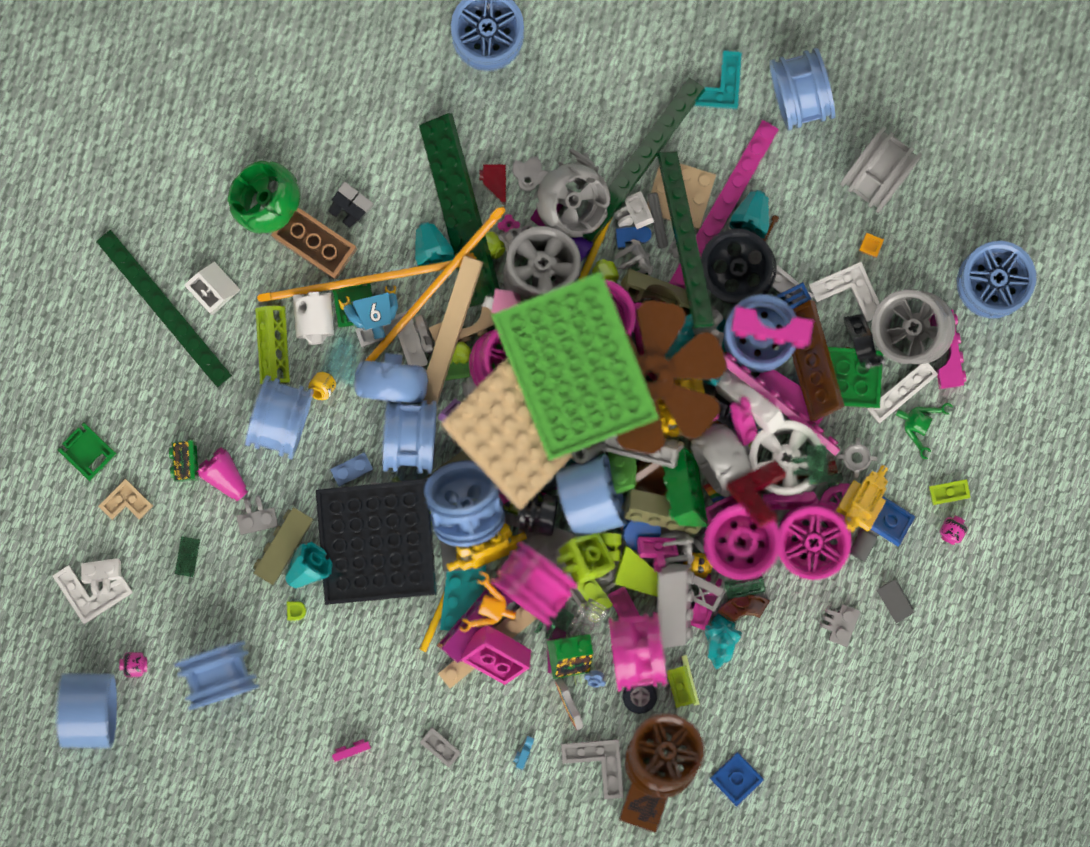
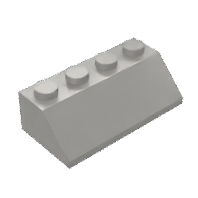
M669 563L658 574V621L663 649L686 645L693 637L691 620L693 619L694 611L691 609V602L694 598V591L691 590V583L694 581V572H691V565Z

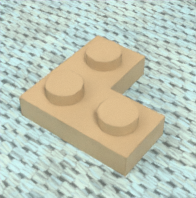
M125 479L98 507L112 520L127 507L140 520L153 505Z

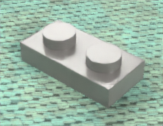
M433 727L420 741L425 748L448 768L461 754L456 747Z

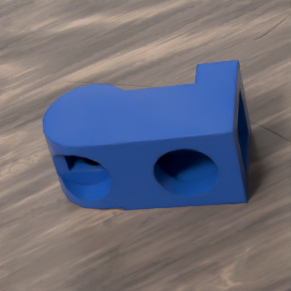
M646 226L636 229V227L616 229L617 250L625 249V244L633 243L631 240L634 239L642 244L648 243L651 239V230Z

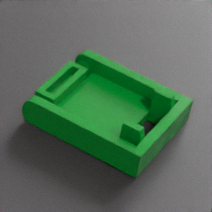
M368 283L367 286L362 284L333 290L338 328L355 326L352 322L347 321L346 313L340 308L339 299L341 303H346V296L350 298V302L372 297L371 283Z
M83 422L81 425L87 431L84 433L80 428H77L62 443L68 450L65 452L61 447L57 450L91 482L117 453ZM103 454L106 459L93 471L89 466Z

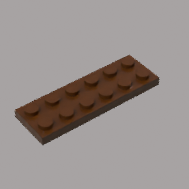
M809 300L792 309L797 318L813 320L809 345H804V348L796 347L792 357L809 419L815 422L843 408L844 403L815 301Z

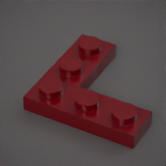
M773 460L727 483L726 489L755 524L762 528L775 521L776 514L757 492L786 478V472L776 460Z

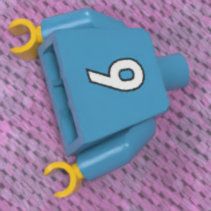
M395 285L393 286V291H388L387 286H385L384 294L350 302V298L346 296V303H341L339 299L340 308L344 310L348 319L355 326L363 330L372 329L375 340L386 337L383 326L391 324V321L395 319L398 309Z

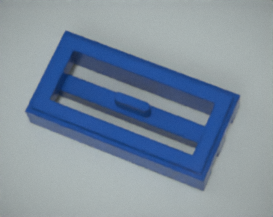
M803 282L774 296L780 299L802 288V292L784 300L785 303H789L803 295L806 296V298L790 305L791 309L811 300Z

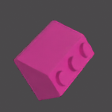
M485 625L474 633L460 660L506 685L530 668L531 649L489 625Z

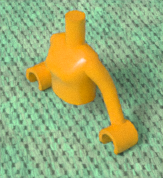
M483 571L479 573L486 576L485 580L480 581L477 579L480 584H484L496 598L484 595L478 614L490 619L468 621L463 618L462 621L467 622L468 626L466 628L459 626L462 631H468L470 627L495 624L503 616L513 620L515 618L516 612L506 609L505 597L488 581V575Z

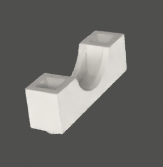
M726 369L718 384L715 385L717 393L731 403L733 401L739 405L740 397L746 396L750 400L751 412L755 422L772 435L784 423L781 411L730 370Z

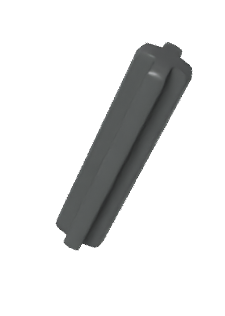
M649 193L647 197L654 220L653 226L658 248L668 247V240L658 193Z

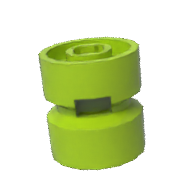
M599 533L606 548L611 546L609 554L612 560L620 561L621 550L618 547L621 545L622 534Z

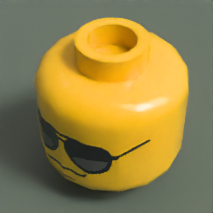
M692 552L694 560L690 564L691 572H694V575L700 578L707 577L712 572V566L707 560L706 555ZM684 561L683 564L688 565V561Z

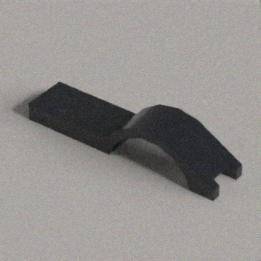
M863 314L844 317V325L854 343L856 356L861 367L870 368L885 365L883 355L877 356L873 335Z

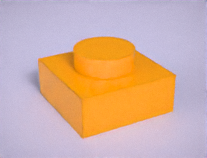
M866 232L859 251L877 258L884 239Z

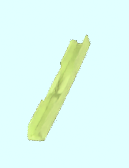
M687 655L681 656L683 666H687L688 674L696 699V703H694V706H696L700 703L694 686Z

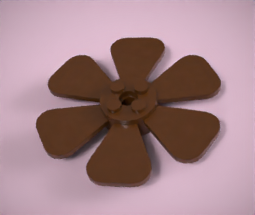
M646 301L641 304L637 312L645 350L644 355H639L624 326L623 328L659 419L616 435V440L619 446L625 450L655 454L663 448L665 443L657 404L658 400L663 399L679 431L688 439L699 438L719 414L720 406L714 397L675 385L674 379H718L726 372L727 363L719 340L709 332H703L695 336L669 361L664 358L685 323V313L680 306L675 304ZM648 373H653L656 376V381L649 383L646 381L645 376Z

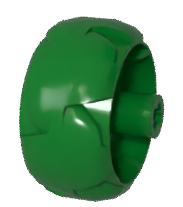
M261 160L251 163L242 169V172L230 185L227 200L232 217L246 230L257 234H262L263 232L273 233L284 227L290 221L294 212L297 211L301 192L296 177L286 167L278 162ZM276 181L278 182V188L272 193L268 190L269 182ZM256 193V201L258 204H256L250 209L252 199Z

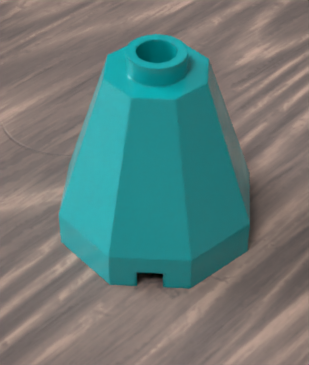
M760 190L750 192L733 213L729 227L731 229L748 230L765 239L769 229V199L765 193Z
M429 222L420 224L419 228L416 229L415 259L417 265L424 266L452 261L455 258L452 246L435 224H430Z
M308 542L306 545L305 543L301 544L296 549L286 570L285 579L287 584L296 589L327 578L332 571V561L330 558L328 560L325 558V555H327L325 550L313 542Z

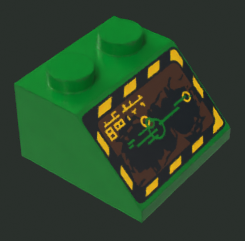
M188 440L172 443V447H169V458L173 459V467H170V477L174 478L175 482L199 481L197 474V442Z
M590 634L547 641L553 679L590 672L593 658Z

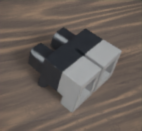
M344 181L332 198V204L328 212L337 218L343 210L348 215L342 223L351 229L357 222L360 223L364 216L374 207V204Z

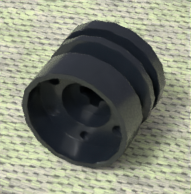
M538 493L533 496V501L529 500L519 509V531L524 532L526 523H528L529 533L533 532L535 525H539V534L552 536L558 496L545 494L543 501L538 502Z

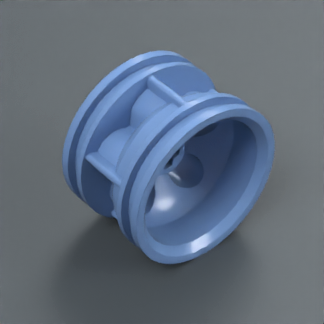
M458 461L447 464L436 470L428 478L424 489L427 505L431 510V522L434 533L441 541L453 546H472L489 540L501 530L505 522V511L503 502L499 497L500 489L475 461Z

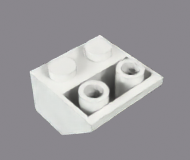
M215 262L199 271L184 285L211 315L215 314L240 291L236 284Z

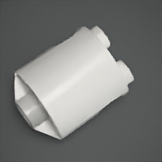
M309 292L308 296H304V294L293 295L296 338L306 339L308 345L323 344L327 337L334 335L331 293Z

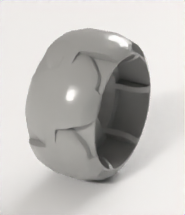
M579 163L561 165L556 170L550 171L539 185L537 192L539 202L536 203L541 220L547 227L558 229L570 238L582 237L583 234L592 233L600 227L608 214L606 208L610 204L609 188L603 177L590 167ZM574 178H581L588 183L580 193L566 188L565 184L573 182ZM581 200H588L587 209L578 218L576 208L580 206ZM557 203L567 207L561 219L557 216Z
M721 423L711 424L699 438L692 439L691 448L693 455L709 484L720 495L725 497L732 496L726 489L727 483L753 471L747 456L750 454L748 445L742 446L734 433Z

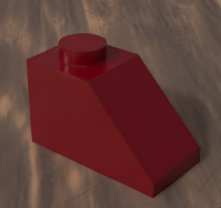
M483 164V169H479V181H483V186L502 205H506V164Z

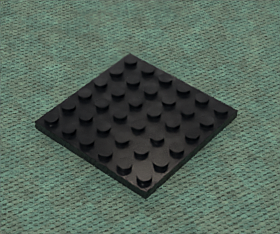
M428 479L316 490L320 547L327 553L325 558L327 560L330 558L332 561L331 574L323 579L325 605L437 595L431 513L424 492Z

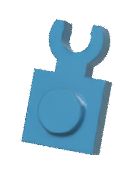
M527 736L522 751H517L514 762L517 763L516 768L523 770L535 738Z

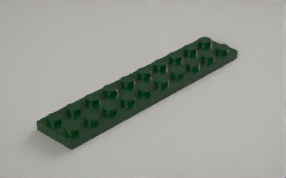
M447 113L420 124L419 128L450 243L456 256L482 227V221L452 113ZM486 236L470 252L474 253L476 259L482 261L483 265L469 308L483 304L486 296L494 298L495 289L500 290Z

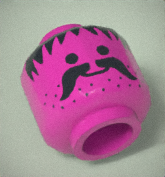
M956 515L954 518L947 517L939 530V533L942 535L941 539L952 545L961 543L968 531V527L964 524L965 520Z
M126 652L123 659H119V670H123L125 677H142L144 672H147V657H144L142 652Z

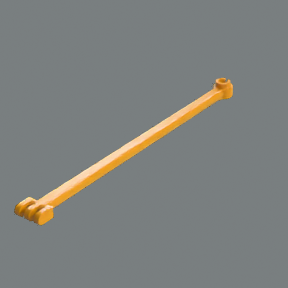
M504 207L497 208L490 215L489 219L365 361L375 362L462 262L463 257L471 252L491 227L503 216L506 211Z
M469 253L467 255L468 257L476 259L474 253ZM451 261L259 294L257 299L260 302H268L293 297V295L298 294L305 295L309 292H322L441 271Z

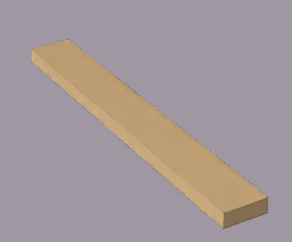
M468 256L463 257L428 365V387L424 399L427 400V404H432V400L437 401L438 404L483 265L482 261Z

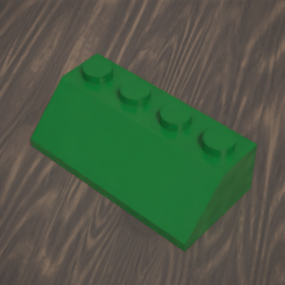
M683 444V449L678 453L676 466L671 468L662 465L665 471L663 479L668 489L666 497L671 507L669 515L680 526L707 527L709 525L699 467L694 455Z

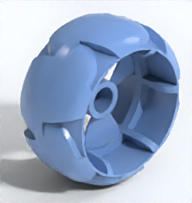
M385 353L384 363L362 361L357 365L354 389L355 393L362 398L420 403L427 394L428 374L426 369L421 366L402 365L403 355Z

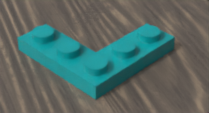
M723 51L720 88L704 87L706 90L695 103V107L738 110L742 52Z

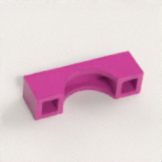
M736 307L731 332H735V336L738 337L752 335L756 340L765 341L768 338L774 339L773 343L785 344V342L793 343L792 346L804 348V345L808 346L810 343L813 320L794 317L786 327L770 329L759 321L756 310Z
M934 313L929 318L931 326L938 327L937 318ZM953 313L955 325H958L957 314ZM956 326L954 339L949 347L948 360L942 368L936 371L938 373L939 390L962 387L964 382H966L965 370L962 371L961 363L964 362L962 351L959 352L958 344H961L960 333H956Z

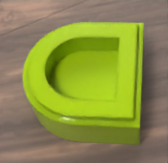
M287 602V621H297L305 617L307 610L302 602Z

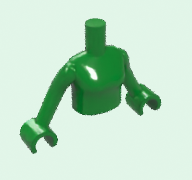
M946 403L942 407L918 406L909 413L898 409L896 412V416L905 420V432L920 451V457L924 460L928 458L922 455L923 450L931 452V450L923 446L914 432L925 436L933 418L923 413H943L944 415H949V413L944 411V407L949 406L953 408L950 403Z

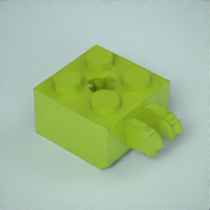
M599 533L575 538L558 550L561 557L557 558L556 561L558 564L565 563L566 567L562 572L565 575L570 573L575 584L603 577L616 567Z

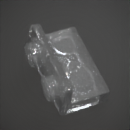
M589 598L586 605L582 603L578 609L577 614H579V617L574 616L570 623V626L573 628L569 634L573 635L577 629L584 634H590L591 638H593L610 609Z

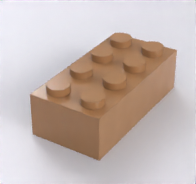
M300 208L294 212L290 221L284 227L271 234L273 239L335 281L357 251L355 245Z

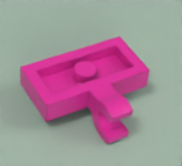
M639 537L637 539L639 558H654V571L661 572L663 570L662 567L666 566L665 558L678 556L677 545L663 546L662 544L676 541V539Z

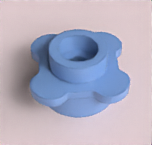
M592 670L584 676L591 687L597 688L606 685V682L603 681L604 674L600 671Z

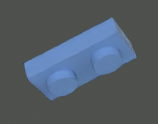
M364 452L330 470L340 487L372 471L373 468Z

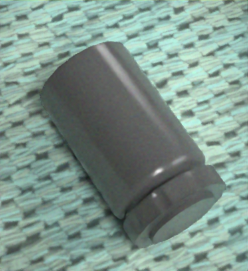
M602 440L572 452L573 459L582 464L604 454L606 451L605 441Z
M862 528L850 549V555L866 562L879 534L871 529L866 531Z

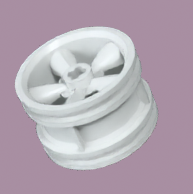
M784 421L772 435L764 429L758 433L750 450L752 469L755 470L771 462L766 461L758 464L760 451L765 447L773 452L771 461L776 460L786 472V478L783 479V487L772 484L762 489L765 493L802 495L805 491L811 492L818 485L824 470V453L819 438L809 427L795 421ZM791 434L789 444L780 445L776 436ZM807 441L813 447L816 455L801 456L798 449ZM784 455L792 457L790 463L782 461L784 460ZM799 466L813 472L801 484L798 483L794 473Z

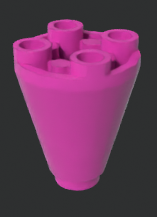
M220 447L213 453L214 456L211 460L205 459L198 466L197 474L231 499L234 498L238 501L248 491L229 452Z

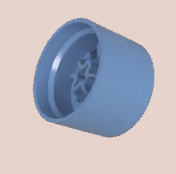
M607 455L597 456L582 464L577 462L563 466L557 472V484L562 506L568 523L577 538L626 525L627 519L624 518V511L621 508L624 503L623 494H617L614 491L610 462Z
M63 673L59 684L57 702V729L60 746L62 748H112L117 722V689L114 674Z

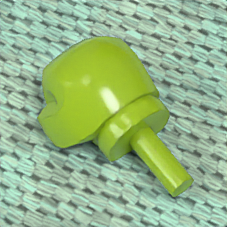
M464 342L457 343L451 364L453 362L456 365L459 362L465 364L469 361L471 349Z

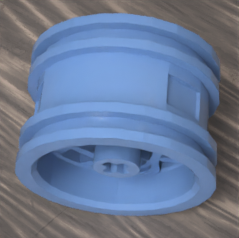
M267 375L255 404L245 446L249 447L252 443L255 444V449L259 450L262 446L278 451L281 457L284 454H288V459L292 460L304 429L314 389L310 388L307 392L304 391V386H300L297 389L281 384L278 378L275 381H271V376Z

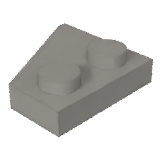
M424 315L416 316V322L413 324L416 332L420 334L421 347L426 353L432 354L435 345Z

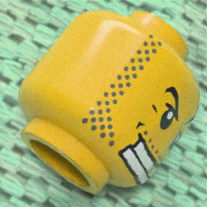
M318 372L309 382L308 390L310 388L314 389V399L326 400L335 390L336 381L331 374Z

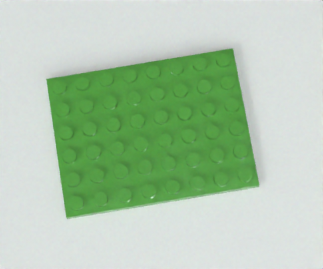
M602 272L492 315L549 461L659 419Z

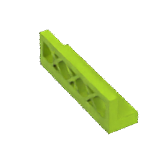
M285 306L255 308L260 384H263L267 375L271 376V381H275L279 367L283 371V379L278 378L280 383H289ZM273 311H279L278 321L274 319ZM276 330L280 332L281 338L279 341L275 338ZM277 349L282 352L280 360L276 357Z

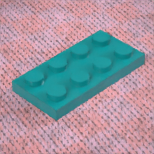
M487 564L483 565L481 569L446 572L440 630L450 631L483 593L484 584H480L477 579L480 581L485 580V575L479 572L483 571L486 573Z

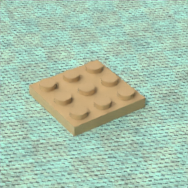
M680 164L693 226L696 229H700L716 174ZM659 167L651 193H658L663 219L671 221Z

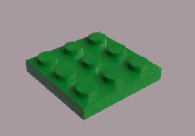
M828 347L844 406L879 409L883 365L864 368L859 364L855 349ZM876 350L877 356L883 355L880 350Z

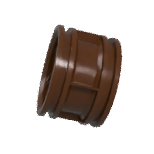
M659 714L646 719L635 731L625 753V769L630 781L638 790L655 798H669L682 793L690 786L702 766L705 755L703 738L698 729L681 716ZM665 734L671 735V740L667 741L668 739ZM648 739H651L653 741V744L646 743V741ZM684 746L686 747V751L681 750L679 748ZM664 750L668 751V756H664ZM648 758L650 764H645L643 759ZM677 765H681L683 770L679 771ZM658 772L665 773V776L660 777Z

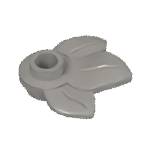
M537 156L529 158L525 163L515 160L512 170L513 175L518 179L519 187L524 191L534 190L549 173L548 171L541 170L542 164ZM529 179L531 180V182L526 183L525 180Z

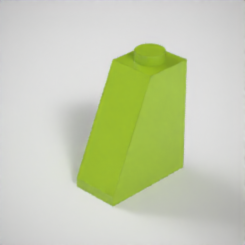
M624 546L613 583L658 597L659 573L655 572L642 558H639L631 548Z

